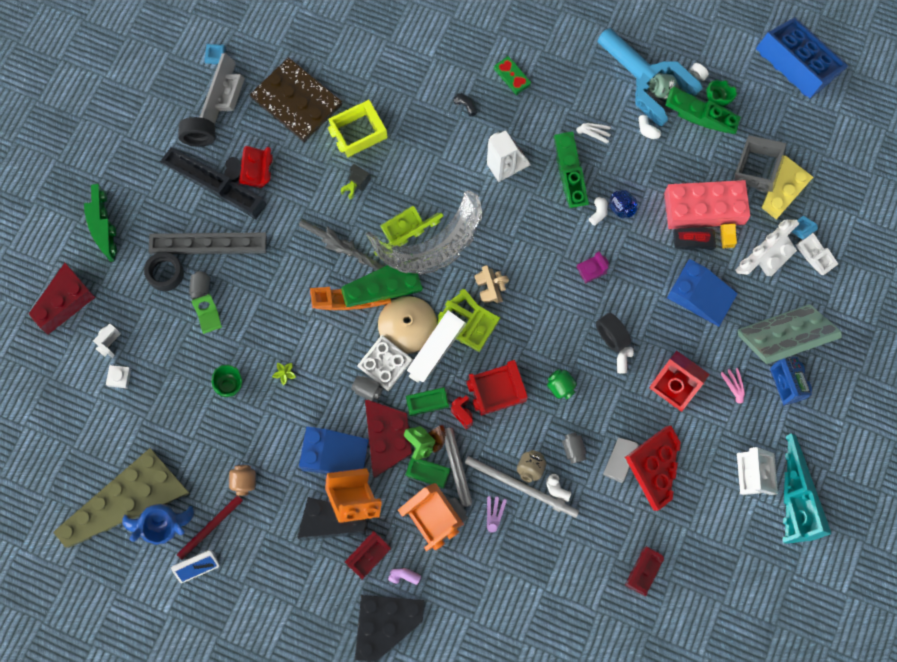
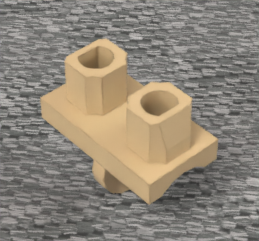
M487 265L482 267L483 271L474 275L478 286L485 284L488 286L487 290L480 292L482 301L484 303L494 301L497 304L503 302L500 291L506 290L504 284L509 282L508 276H502L500 271L495 272L494 275L493 269H489Z

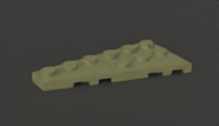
M149 448L53 533L65 548H70L99 533L106 532L117 525L123 524L122 519L125 514L128 518L135 519L140 517L141 513L151 505H167L173 502V500L182 496L185 497L190 493L155 452Z

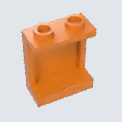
M367 468L327 473L325 490L339 523L380 517L382 502L381 499L374 498L368 485L369 472Z
M436 483L423 488L398 509L402 517L409 514L428 542V545L424 547L426 551L432 548L436 551L445 544L444 540L447 537L449 540L460 533L458 529L464 525Z

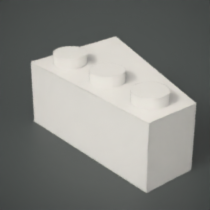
M506 130L502 133L497 132L490 137L488 141L487 165L498 182L531 165L521 148Z

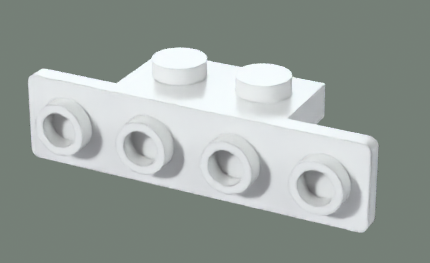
M788 219L782 221L773 233H770L761 245L753 249V253L748 258L740 262V266L735 271L738 274L748 275L759 264L766 276H772L797 251L788 235L799 225V222Z

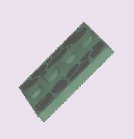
M810 304L738 329V336L766 365L842 338L841 330Z

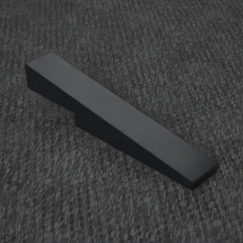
M170 147L160 161L164 166L255 220L267 205L262 197L232 182L229 177Z

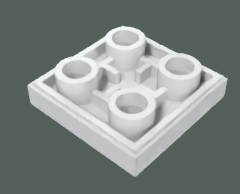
M381 335L357 367L372 379L381 383V386L389 391L412 363L413 359Z

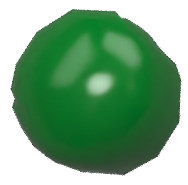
M714 80L707 86L706 96L709 101L724 107L736 98L737 90L735 86L730 87L727 80Z
M227 364L221 365L214 370L211 382L217 395L227 398L233 397L240 392L242 377L236 367Z

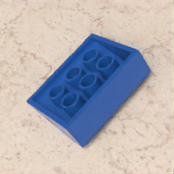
M795 17L769 31L756 47V50L760 52L763 58L772 63L776 70L785 75L787 80L798 87L801 93L809 99L819 93L848 67L845 62Z

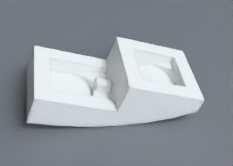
M814 233L795 244L806 260L821 275L826 274L838 265L829 249L823 248Z

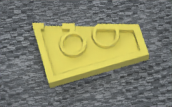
M785 156L773 192H767L761 208L777 220L812 180L813 176Z

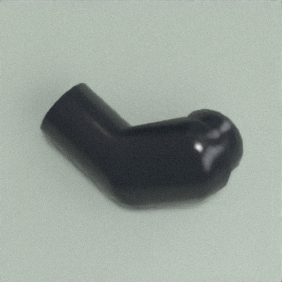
M457 93V96L453 97L455 105H465L470 117L478 113L472 98L463 93Z

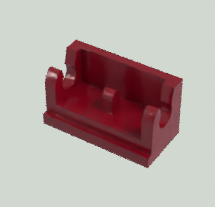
M373 531L344 563L363 580L391 548Z
M647 546L644 547L625 586L646 597L664 561V556Z

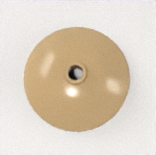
M403 296L392 300L391 303L383 308L378 320L380 336L383 335L405 354L419 352L437 327V318L431 306L424 300L412 296ZM406 318H409L411 320L410 323L407 324L403 321Z

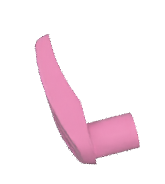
M736 368L739 384L730 369L728 374L733 384L721 372V376L736 396V402L743 403L745 391L739 369Z

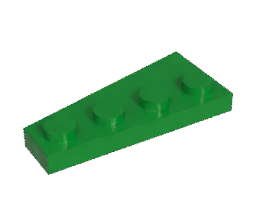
M389 264L342 286L341 291L346 307L419 293L422 291V285L417 270L402 269Z

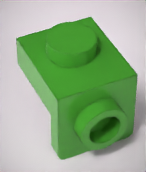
M421 426L406 429L403 436L416 448L412 457L415 460L427 458L432 453V448L436 441Z

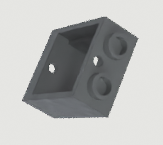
M748 135L735 173V181L745 180L746 187L756 188L762 192H773L786 154L787 143ZM750 152L777 158L770 180L743 174Z

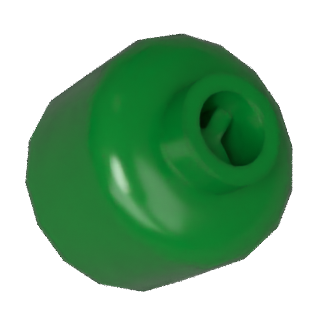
M558 369L547 378L549 380L547 387L557 399L565 397L567 400L576 393L574 389L577 386V382L567 370L561 371Z

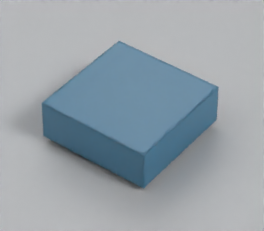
M206 44L205 63L218 64L222 53L226 52L225 45Z
M803 215L797 220L799 225L792 233L804 240L818 229V225Z

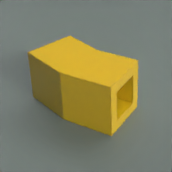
M735 224L720 225L722 248H734L737 244Z

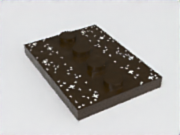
M289 57L249 94L251 99L304 143L343 105L340 99Z

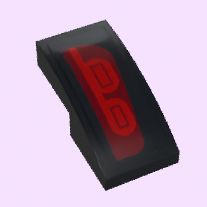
M679 228L673 230L674 248L693 250L694 248L713 250L716 248L715 229Z

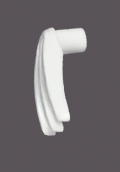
M583 123L577 128V133H586L608 143L609 141L601 135L610 137V134L600 129L610 130L611 127L601 124Z

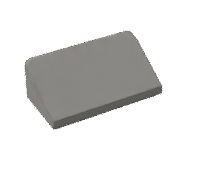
M618 438L603 475L622 483L630 467L625 456L635 450L639 444Z

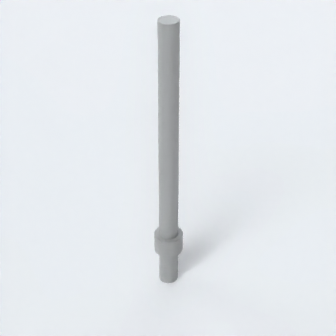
M470 456L465 461V464L552 506L558 512L562 511L575 518L579 513V510L565 504L564 500L555 499Z

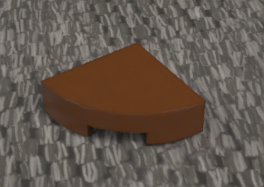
M440 425L428 433L436 441L432 448L433 453L440 451L445 443L446 433L444 425Z

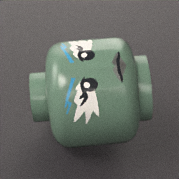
M656 74L649 82V91L659 99H667L671 88H678L675 77L669 74Z

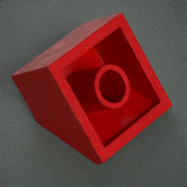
M676 351L650 385L649 389L682 412L710 374Z

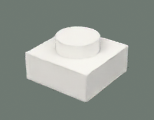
M110 365L106 385L128 389L131 369L129 367Z

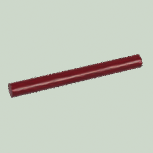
M237 495L176 555L183 560L243 500Z

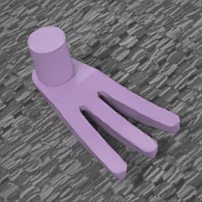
M487 497L488 531H497L506 505V499L503 500L497 517L499 497H495L492 516L491 497Z

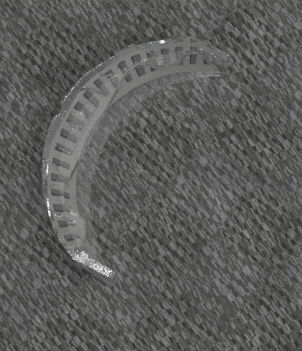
M469 190L465 191L461 205L452 221L435 237L417 245L394 246L380 241L371 232L365 234L378 257L390 267L403 273L427 274L435 272L459 258V254L466 246L469 247L473 241V234L478 222H481L483 214L480 199L477 194Z

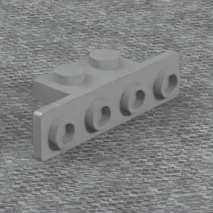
M222 53L200 115V118L208 119L214 125L219 111H234L245 79L241 74H232L236 62L226 53Z

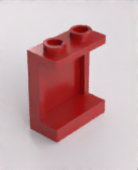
M515 360L507 362L505 366L476 375L471 373L469 374V380L466 381L469 392H473L475 397L472 400L475 411H479L481 416L527 402L528 396Z

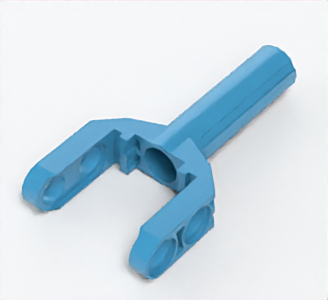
M611 28L606 29L600 35L598 43L636 77L635 105L657 125L662 126L668 121V117L665 114V110L646 93L650 80L656 74L674 76L678 85L688 94L697 95L702 90L700 82L678 62L664 61L654 65L649 64Z

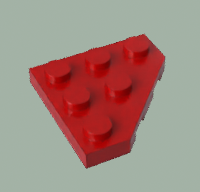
M671 425L664 427L625 456L654 511H659L673 500L674 491L671 490L673 479H676L678 466L676 456L677 451H680L681 442Z

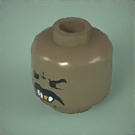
M530 450L522 454L517 465V472L521 475V479L526 482L537 481L542 478L547 462L543 454Z

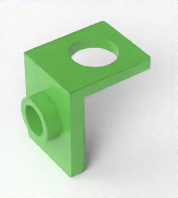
M210 294L192 300L203 334L222 328L218 310ZM206 301L210 303L209 307L205 309L198 307L201 302Z

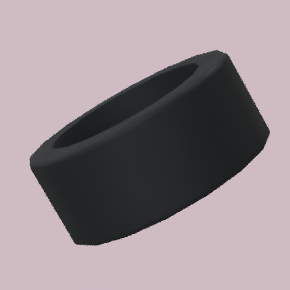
M185 118L179 123L178 138L182 143L189 146L202 147L210 145L215 141V125L212 121L205 118Z
M158 252L146 261L144 275L149 284L156 290L170 291L182 282L184 269L178 258L173 254ZM162 262H171L175 267L174 276L165 282H159L154 279V268Z
M607 313L596 321V328L601 338L613 351L620 352L630 345L631 338L627 329L614 314Z

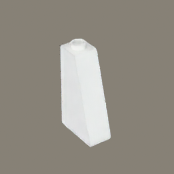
M447 311L407 369L411 373L409 377L417 383L420 380L425 382L466 326V323L450 311Z

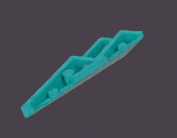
M791 433L786 436L788 453H785V459L787 460V472H785L784 481L786 518H783V524H785L783 543L786 544L813 541L832 534L797 436Z

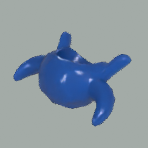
M156 504L147 507L141 513L139 519H130L125 514L122 522L128 531L133 532L129 538L130 541L135 542L139 537H142L144 541L154 545L165 544L175 537L176 532L178 535L185 533L181 526L191 521L194 509L192 506H189L183 513L176 514L168 505Z

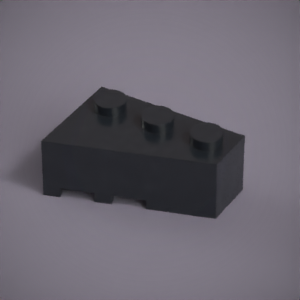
M308 497L297 539L303 541L366 534L369 519L339 523L331 502Z

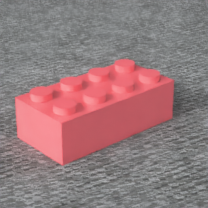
M745 180L668 184L664 193L668 229L715 227L724 224L745 225L750 218Z

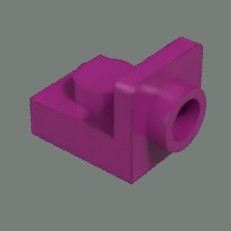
M597 252L594 257L577 264V269L586 284L605 275L609 262L604 255L602 256L600 252Z

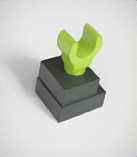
M355 164L349 169L351 173L349 177L350 183L343 186L340 190L342 195L345 191H351L348 195L350 200L354 197L356 188L363 191L371 180L370 173Z

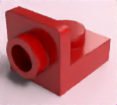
M467 395L463 398L460 396L455 399L451 407V413L466 430L473 425V415L467 408L463 409L469 402Z

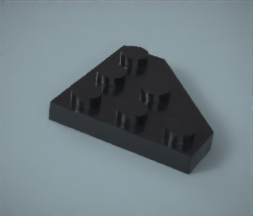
M361 595L355 660L377 662L423 622L424 600Z

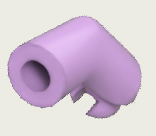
M407 568L391 570L388 579L398 584L400 578L417 585L421 575Z

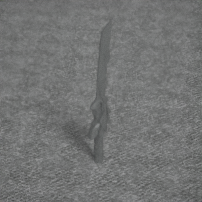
M303 219L300 221V227L323 238L322 242L327 244L325 246L326 249L334 250L336 253L347 254L349 257L354 256L359 259V263L368 265L375 270L384 267L355 249L353 241L348 242L346 239L342 241L338 239L334 230H331L330 227L327 226L326 232Z

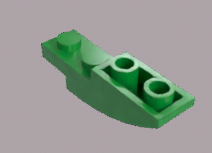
M676 87L671 88L665 104L677 111V116L682 119L724 133L735 134L741 118L712 101L705 103Z
M573 131L555 134L553 137L557 152L556 159L569 209L587 206L589 203Z
M91 184V202L84 203L86 222L92 238L110 262H115L114 255L117 254V247L114 243L116 228L108 220V213L105 208L107 194L99 184Z

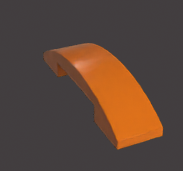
M330 287L310 288L312 308L355 310L391 303L390 298L346 307L341 289L331 290Z

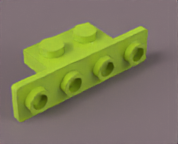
M409 207L380 225L389 241L382 248L392 252L391 248L396 245L398 247L403 246L408 242L407 239L413 235L417 237L424 233V228L427 226L433 227L440 223V218L444 217V215L438 212L422 221L415 207Z

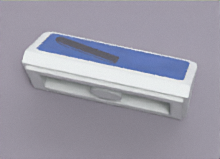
M208 550L172 566L171 570L179 582L184 583L218 568L219 562L215 552Z

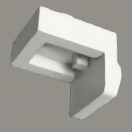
M111 324L103 327L99 331L98 336L93 340L98 345L96 350L104 357L108 354L113 358L115 355L108 347L121 333Z

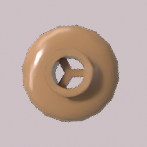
M235 465V468L230 470L229 489L236 491V495H248L249 491L256 488V471L251 469L250 465Z

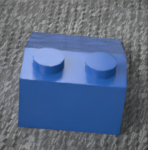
M689 259L667 299L719 327L738 293L709 269Z
M306 426L299 468L302 471L320 474L364 469L369 439L328 429Z

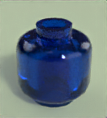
M615 191L611 195L609 207L619 218H630L637 212V199L629 191Z

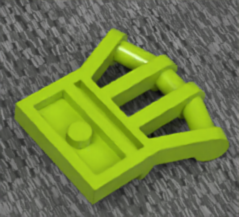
M463 288L459 291L460 294L446 302L445 309L438 315V324L447 311H455L469 319L456 340L480 353L500 318L477 305ZM463 300L467 301L474 310L473 314L458 306V304Z

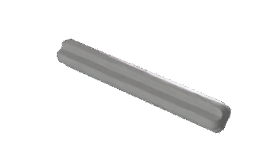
M446 428L445 446L462 507H469L472 505V499L452 428Z

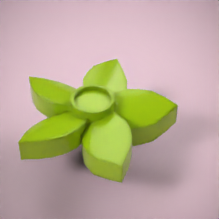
M277 363L278 372L274 373L272 377L276 379L281 378V383L285 386L287 378H296L295 374L291 372L293 363H289L285 367Z

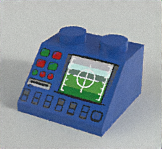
M798 357L783 358L770 368L783 406L806 400L812 395V386L806 380L804 365L802 362H799Z

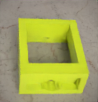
M370 100L329 119L330 126L328 130L332 137L337 138V147L341 153H345L347 158L387 139L386 128ZM366 115L375 133L347 145L338 128Z

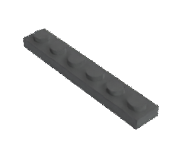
M266 232L167 233L149 235L148 252L150 255L158 252H168L171 254L266 253L267 251Z

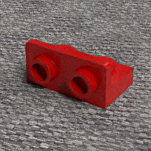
M250 146L243 148L240 184L262 188L266 183H269L271 178L269 166L273 159L271 147H266L265 150Z

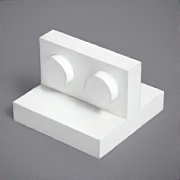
M758 447L749 448L750 452L737 453L740 494H778L774 453Z

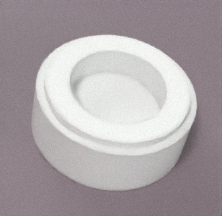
M694 63L690 68L691 75L699 81H704L709 75L708 70L701 64Z

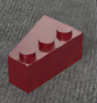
M64 263L29 312V316L41 330L49 335L91 302L95 296L73 270Z

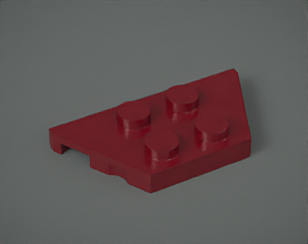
M365 400L373 478H377L387 469H391L398 462L412 455L411 443L403 436L406 429H409L408 417L405 412Z

